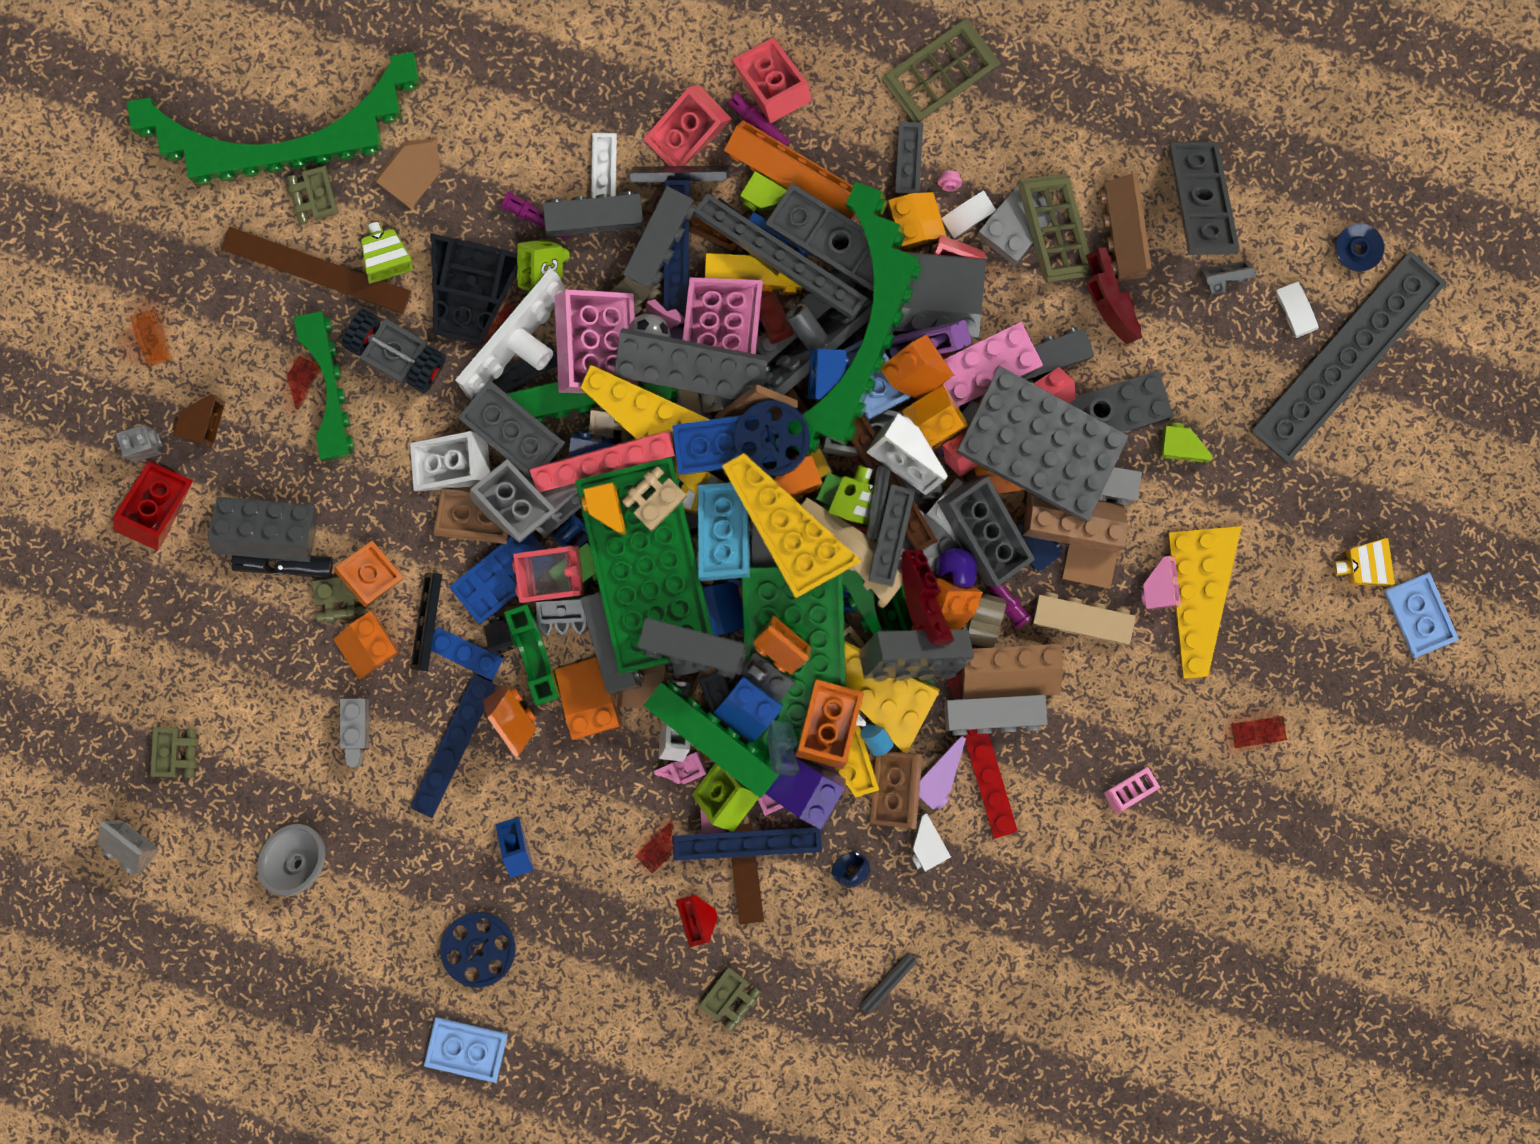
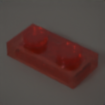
M775 291L762 296L760 319L772 345L794 335L790 324L785 319L786 314Z

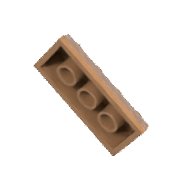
M1137 172L1107 181L1103 185V190H1099L1100 203L1105 204L1106 213L1103 214L1104 228H1109L1110 237H1106V246L1108 252L1112 251V267L1118 281L1145 278L1152 269Z
M1028 492L1022 536L1117 553L1125 548L1128 521L1124 505L1098 500L1089 521L1085 523Z
M1061 644L972 649L974 658L966 664L965 668L960 670L962 700L1060 695L1063 674Z

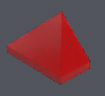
M697 895L677 899L676 903L689 946L694 947L709 943L718 918L716 909Z

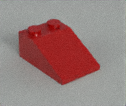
M149 460L115 513L113 531L158 551L174 523L193 480Z

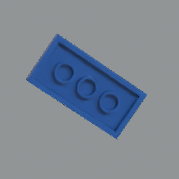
M770 411L768 412V417L770 420H773L772 412ZM741 416L672 425L678 475L722 470V465L737 458L739 455L735 448L734 435ZM754 417L748 418L745 422L746 429L755 431L759 427L758 419ZM767 425L766 429L769 433V438L766 440V443L771 442L776 448L775 435L770 432ZM748 442L744 444L742 451L747 456H752L757 448L754 443ZM767 457L763 460V464L777 462L774 457Z

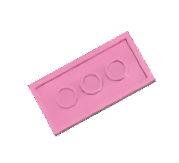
M1022 322L944 359L954 376L943 384L959 408L984 395L999 366L1022 377L1041 368L1043 364Z

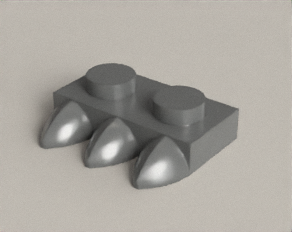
M585 595L535 601L537 625L540 632L544 636H548L554 624L557 631L564 635L568 631L569 623H571L573 629L578 634H581L586 627V618L580 598L585 597Z

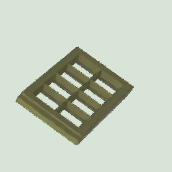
M966 18L887 73L881 80L911 121L921 122L995 70L1001 63L969 19ZM961 33L971 48L959 56L949 41ZM944 45L954 60L942 68L932 53ZM975 51L985 66L972 74L962 60ZM927 57L937 72L925 80L915 65ZM958 63L968 78L955 86L945 72ZM910 69L920 84L907 92L898 77ZM941 75L951 90L938 98L928 83ZM921 88H924L934 101L923 110L918 107L911 97Z
M1067 174L1018 180L1020 196L1042 278L1045 279V283L1091 277L1092 273L1086 257L1089 254V249L1070 178L1067 177ZM1061 188L1065 203L1053 205L1049 190ZM1043 191L1047 206L1035 207L1031 192ZM1067 209L1070 223L1058 225L1055 210ZM1049 211L1052 226L1040 227L1036 212ZM1072 229L1076 244L1064 245L1060 230ZM1054 231L1058 246L1046 248L1042 233ZM1077 249L1081 264L1069 266L1066 251ZM1060 252L1063 267L1051 268L1047 253Z

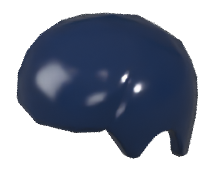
M851 851L836 861L832 867L831 874L841 886L855 888L867 880L871 872L870 862L864 855L861 856L857 851ZM850 864L858 867V871L853 876H849L846 871Z

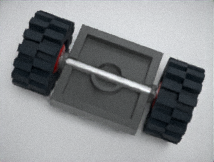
M363 308L355 314L353 321H350L349 327L346 328L341 346L361 356V362L403 385L407 379L406 383L422 393H426L442 370L446 355L428 346L426 341L386 318L380 326L381 318Z

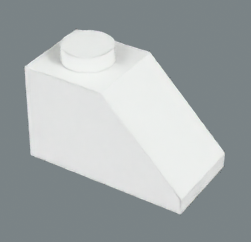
M927 813L921 815L912 847L914 855L911 856L917 869L922 867L924 871L951 857Z

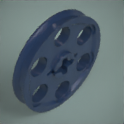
M764 401L750 407L739 419L734 435L735 448L740 456L744 454L742 451L744 444L748 442L754 443L757 448L756 452L748 457L770 477L782 476L795 470L804 461L810 447V432L804 417L793 406L781 401ZM772 407H778L782 410V416L777 421L770 420L768 417V411ZM754 417L758 419L759 427L755 431L746 429L745 422L748 418ZM794 421L800 422L803 427L798 435H792L788 431L789 424ZM767 425L770 432L774 435H779V438L776 439L779 452L776 451L775 446L771 442L766 443V440L769 438V433L766 429ZM791 446L797 447L800 451L799 457L795 460H789L786 457V450ZM767 457H774L777 461L775 469L770 471L764 469L763 460Z
M475 912L458 918L447 928L441 941L440 952L446 971L455 981L468 987L480 988L498 982L508 973L514 962L516 946L511 930L501 919L489 913ZM482 918L488 919L491 923V928L486 933L480 932L477 927L478 921ZM459 925L464 926L467 930V936L463 940L455 938L453 933L455 927ZM501 935L509 940V945L504 950L498 949L495 945L496 938ZM488 939L487 943L484 945L482 949L484 953L483 956L478 954L476 956H473L469 961L468 958L473 954L472 952L474 951V948L472 947L473 944L478 946L480 944H483L485 940ZM451 950L460 952L461 961L458 964L449 962L448 953ZM492 960H499L503 964L501 973L494 974L490 971L489 964ZM469 967H475L479 971L477 980L470 981L466 978L465 972Z

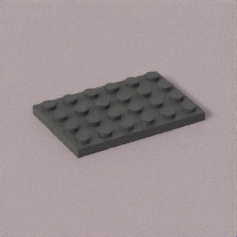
M999 366L955 453L1086 523L1095 509L1129 436Z

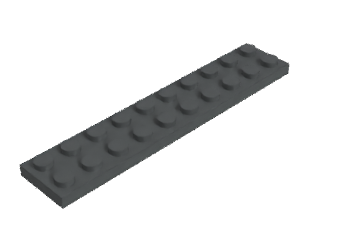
M1410 251L1250 432L1288 464L1447 282Z

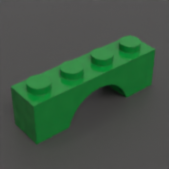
M526 604L504 612L511 634L519 648L525 665L528 685L535 706H541L561 699L558 682L537 625L532 605Z

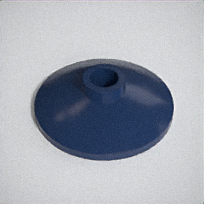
M1361 223L1345 228L1339 234L1335 245L1336 255L1341 264L1349 270L1356 272L1368 271L1378 265L1384 255L1385 248L1380 233L1372 226ZM1360 245L1362 253H1356L1354 246Z

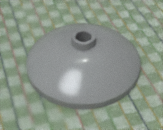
M302 824L288 825L276 831L264 844L258 859V876L263 886L278 896H293L309 888L318 878L325 862V845L321 836L311 827Z

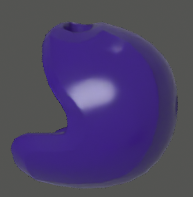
M947 549L939 555L936 561L935 576L937 578L953 576L954 584L957 587H973L977 576L976 559L965 549Z

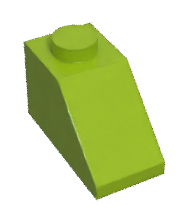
M755 171L741 193L740 201L743 202L742 206L750 212H755V210L760 213L776 209L787 190Z
M1170 423L1169 426L1163 428L1160 458L1203 463L1212 461L1213 455L1190 428H1184V424Z

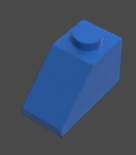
M810 349L808 399H821L842 379L845 370L849 366L846 350Z
M517 817L497 823L496 829L501 856L510 878L534 871L520 818Z

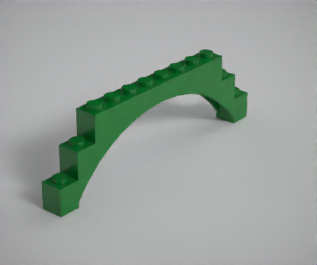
M414 52L390 56L391 62L382 78L354 109L319 131L285 142L260 145L237 144L200 135L164 115L156 108V103L151 97L127 101L131 130L142 138L154 136V132H156L159 153L164 159L179 161L182 160V156H185L188 178L193 183L196 182V185H207L211 183L212 179L220 178V181H231L235 179V175L244 174V177H254L259 174L258 171L268 170L269 173H277L282 171V167L292 166L293 169H300L306 167V163L310 162L323 165L329 163L330 159L339 158L342 161L351 160L354 158V155L362 153L363 156H374L378 154L379 150H383L379 122L393 124L397 122L398 118H402L398 90L411 92L416 90V86H421L417 58Z
M858 182L854 183L846 205L849 211L856 213L861 222L872 257L874 294L871 316L863 343L849 369L826 397L802 415L810 432V447L806 457L816 453L820 444L819 435L843 445H847L849 440H853L857 431L855 423L858 417L862 418L865 412L866 404L864 402L867 394L871 395L875 388L876 381H874L876 372H881L884 366L885 358H883L886 348L890 349L893 344L895 326H900L904 316V312H902L904 304L910 302L913 295L911 287L914 280H919L923 270L919 257L896 249V247H901L905 237L901 224L878 216L884 213L887 205L883 192ZM797 421L790 423L788 426L789 433L792 435L800 434L803 428L802 424ZM775 435V442L779 435ZM791 446L788 448V450L800 454L797 447ZM777 462L766 463L763 466L773 470Z

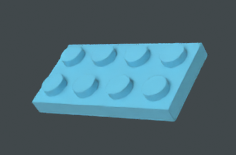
M731 482L698 485V577L700 581L750 577L749 513Z

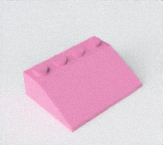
M690 278L683 340L756 354L763 280Z
M564 290L554 296L558 391L560 393H585L580 388L590 365L614 375L621 329H628L631 321L635 319L634 293ZM621 378L629 383L638 386V381Z

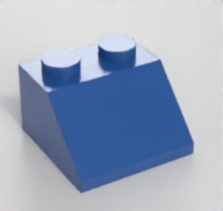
M728 582L704 587L703 591L714 636L744 630L743 607L737 585Z
M742 674L713 714L753 743L775 719L783 708V703L777 701Z

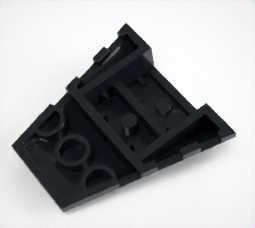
M430 233L432 245L434 334L482 345L518 272L517 253Z

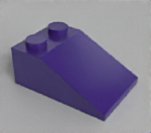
M780 745L772 760L779 765L778 770L782 773L765 794L798 818L822 830L845 789L846 779L810 760L795 757V752Z

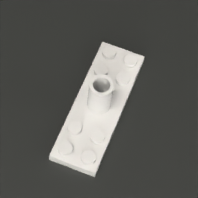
M552 269L546 272L456 378V382L469 399L473 400L489 380L493 381L500 377L504 367L515 354L537 370H542L550 362L553 351L532 336V334L540 324L548 320L550 312L555 308L554 296L566 290L558 274Z

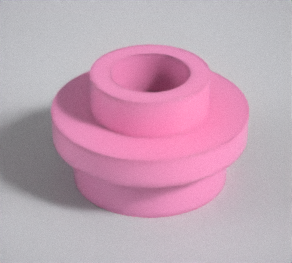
M944 171L938 178V185L945 191H955L961 187L962 179L956 171Z

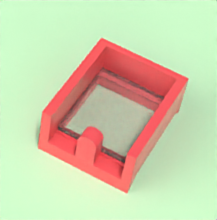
M579 546L513 554L512 567L514 573H516L517 584L515 591L519 598V603L585 595Z

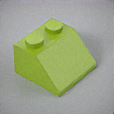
M716 763L692 794L712 825L734 832L759 799L758 796Z

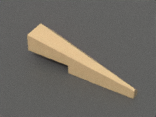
M809 498L802 501L800 505L862 560V562L849 569L851 571L855 570L864 579L865 583L863 586L867 590L872 589L880 599L878 604L882 608L885 607L903 584L902 558L900 557L893 587L868 581L877 542L867 538V535L839 517L828 513V510Z

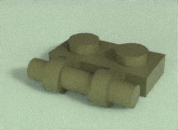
M326 166L303 171V182L298 183L296 175L287 177L289 185L287 187L288 195L292 196L294 204L292 209L294 216H297L299 224L308 223L306 213L311 211L315 220L339 214ZM303 191H307L310 202L303 204L301 196Z
M339 577L312 581L315 606L325 605V612L316 613L317 622L327 621V623H334L336 620L344 618L354 620L357 619V616H363L367 613L366 607H356L355 600L358 599ZM347 601V608L334 610L333 603Z
M153 727L150 776L177 777L178 768H184V778H194V768H197L195 749L198 746L199 740L196 739L197 729L187 728L186 738H179L180 728ZM179 745L186 746L185 760H178Z
M728 967L698 1007L717 1022L725 1014L730 1019L724 1027L732 1032L737 1025H741L744 1021L743 1017L750 1007L754 1008L758 1002L757 998L762 992L754 986L749 994L746 993L743 988L748 981ZM738 996L743 1002L736 1011H733L729 1007Z

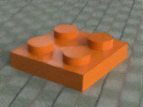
M373 541L348 557L333 570L364 607H367L404 578Z

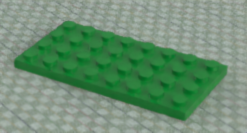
M672 457L575 480L620 675L671 663L667 661L668 656L662 655L661 659L643 655V649L638 648L646 618L714 636L702 582L698 577V565L683 502L653 531L634 514L640 507L636 501L629 508L622 502L628 495L627 492L632 487L635 488L644 479L643 476L648 471L651 473L657 466L664 472L658 479L661 484L670 478L679 487ZM609 483L616 485L627 534H619L592 517L588 511H584L581 497L585 496L583 489ZM651 485L641 496L647 500L656 489Z
M750 566V577L742 578L744 642L748 646L745 664L756 651L754 648L755 644L753 643L754 637L773 615L812 647L809 659L793 674L785 672L795 680V683L780 701L783 703L781 711L768 728L751 743L760 750L758 754L765 760L767 758L773 759L780 745L796 752L816 679L846 687L843 572L795 598L778 566ZM768 655L764 657L772 664L774 663V660Z

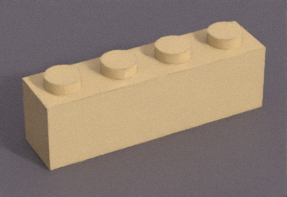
M1044 592V595L1037 596L1031 625L1128 646L1131 642L1136 616L1130 615V610L1116 608L1115 611L1107 610V605L1092 602V605L1089 606L1082 604V600L1078 598L1068 597L1066 601L1058 599V594Z

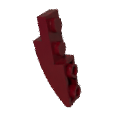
M1099 248L1087 254L1086 257L1092 277L1086 279L1085 282L1101 316L1124 343L1129 344L1143 338L1141 326L1134 311V303L1130 298L1129 291L1120 293L1119 282L1115 277L1112 260L1107 248Z
M904 550L902 552V581L906 604L915 629H924L931 645H949L955 639L941 611L940 604L936 600L941 590L929 566L927 557L921 550Z

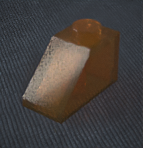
M153 309L130 316L136 340L148 367L171 361L172 357L160 314Z

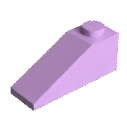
M960 736L920 779L919 798L932 810L936 807L941 809L949 801L947 795L951 791L966 740L963 736Z

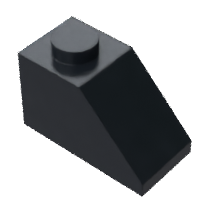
M502 616L490 619L489 625L484 626L490 654L498 655L518 647L511 634L507 620L503 619Z

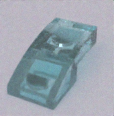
M772 721L768 726L769 755L773 774L795 775L799 771L793 750L798 742L792 723Z

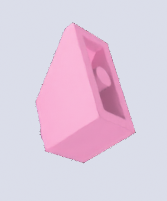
M1163 557L1143 584L1144 590L1141 591V598L1143 604L1146 605V609L1181 606L1175 557Z

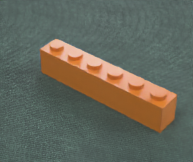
M744 120L735 127L724 149L733 160L744 162L750 166L753 172L756 171L759 174H764L781 187L784 186L789 189L793 183L849 219L853 220L856 213L849 211L846 205L853 185Z

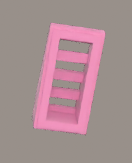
M1146 767L1105 791L1104 795L1115 814L1161 787L1150 769ZM1144 774L1149 782L1147 781L1150 786L1148 790H1146L1139 778ZM1131 782H1136L1141 794L1138 795ZM1124 786L1127 787L1133 799L1129 800L1123 790ZM1116 791L1119 793V795H1120L1121 799L1123 800L1124 804H1122L1121 800L1119 799L1118 795L1116 794Z

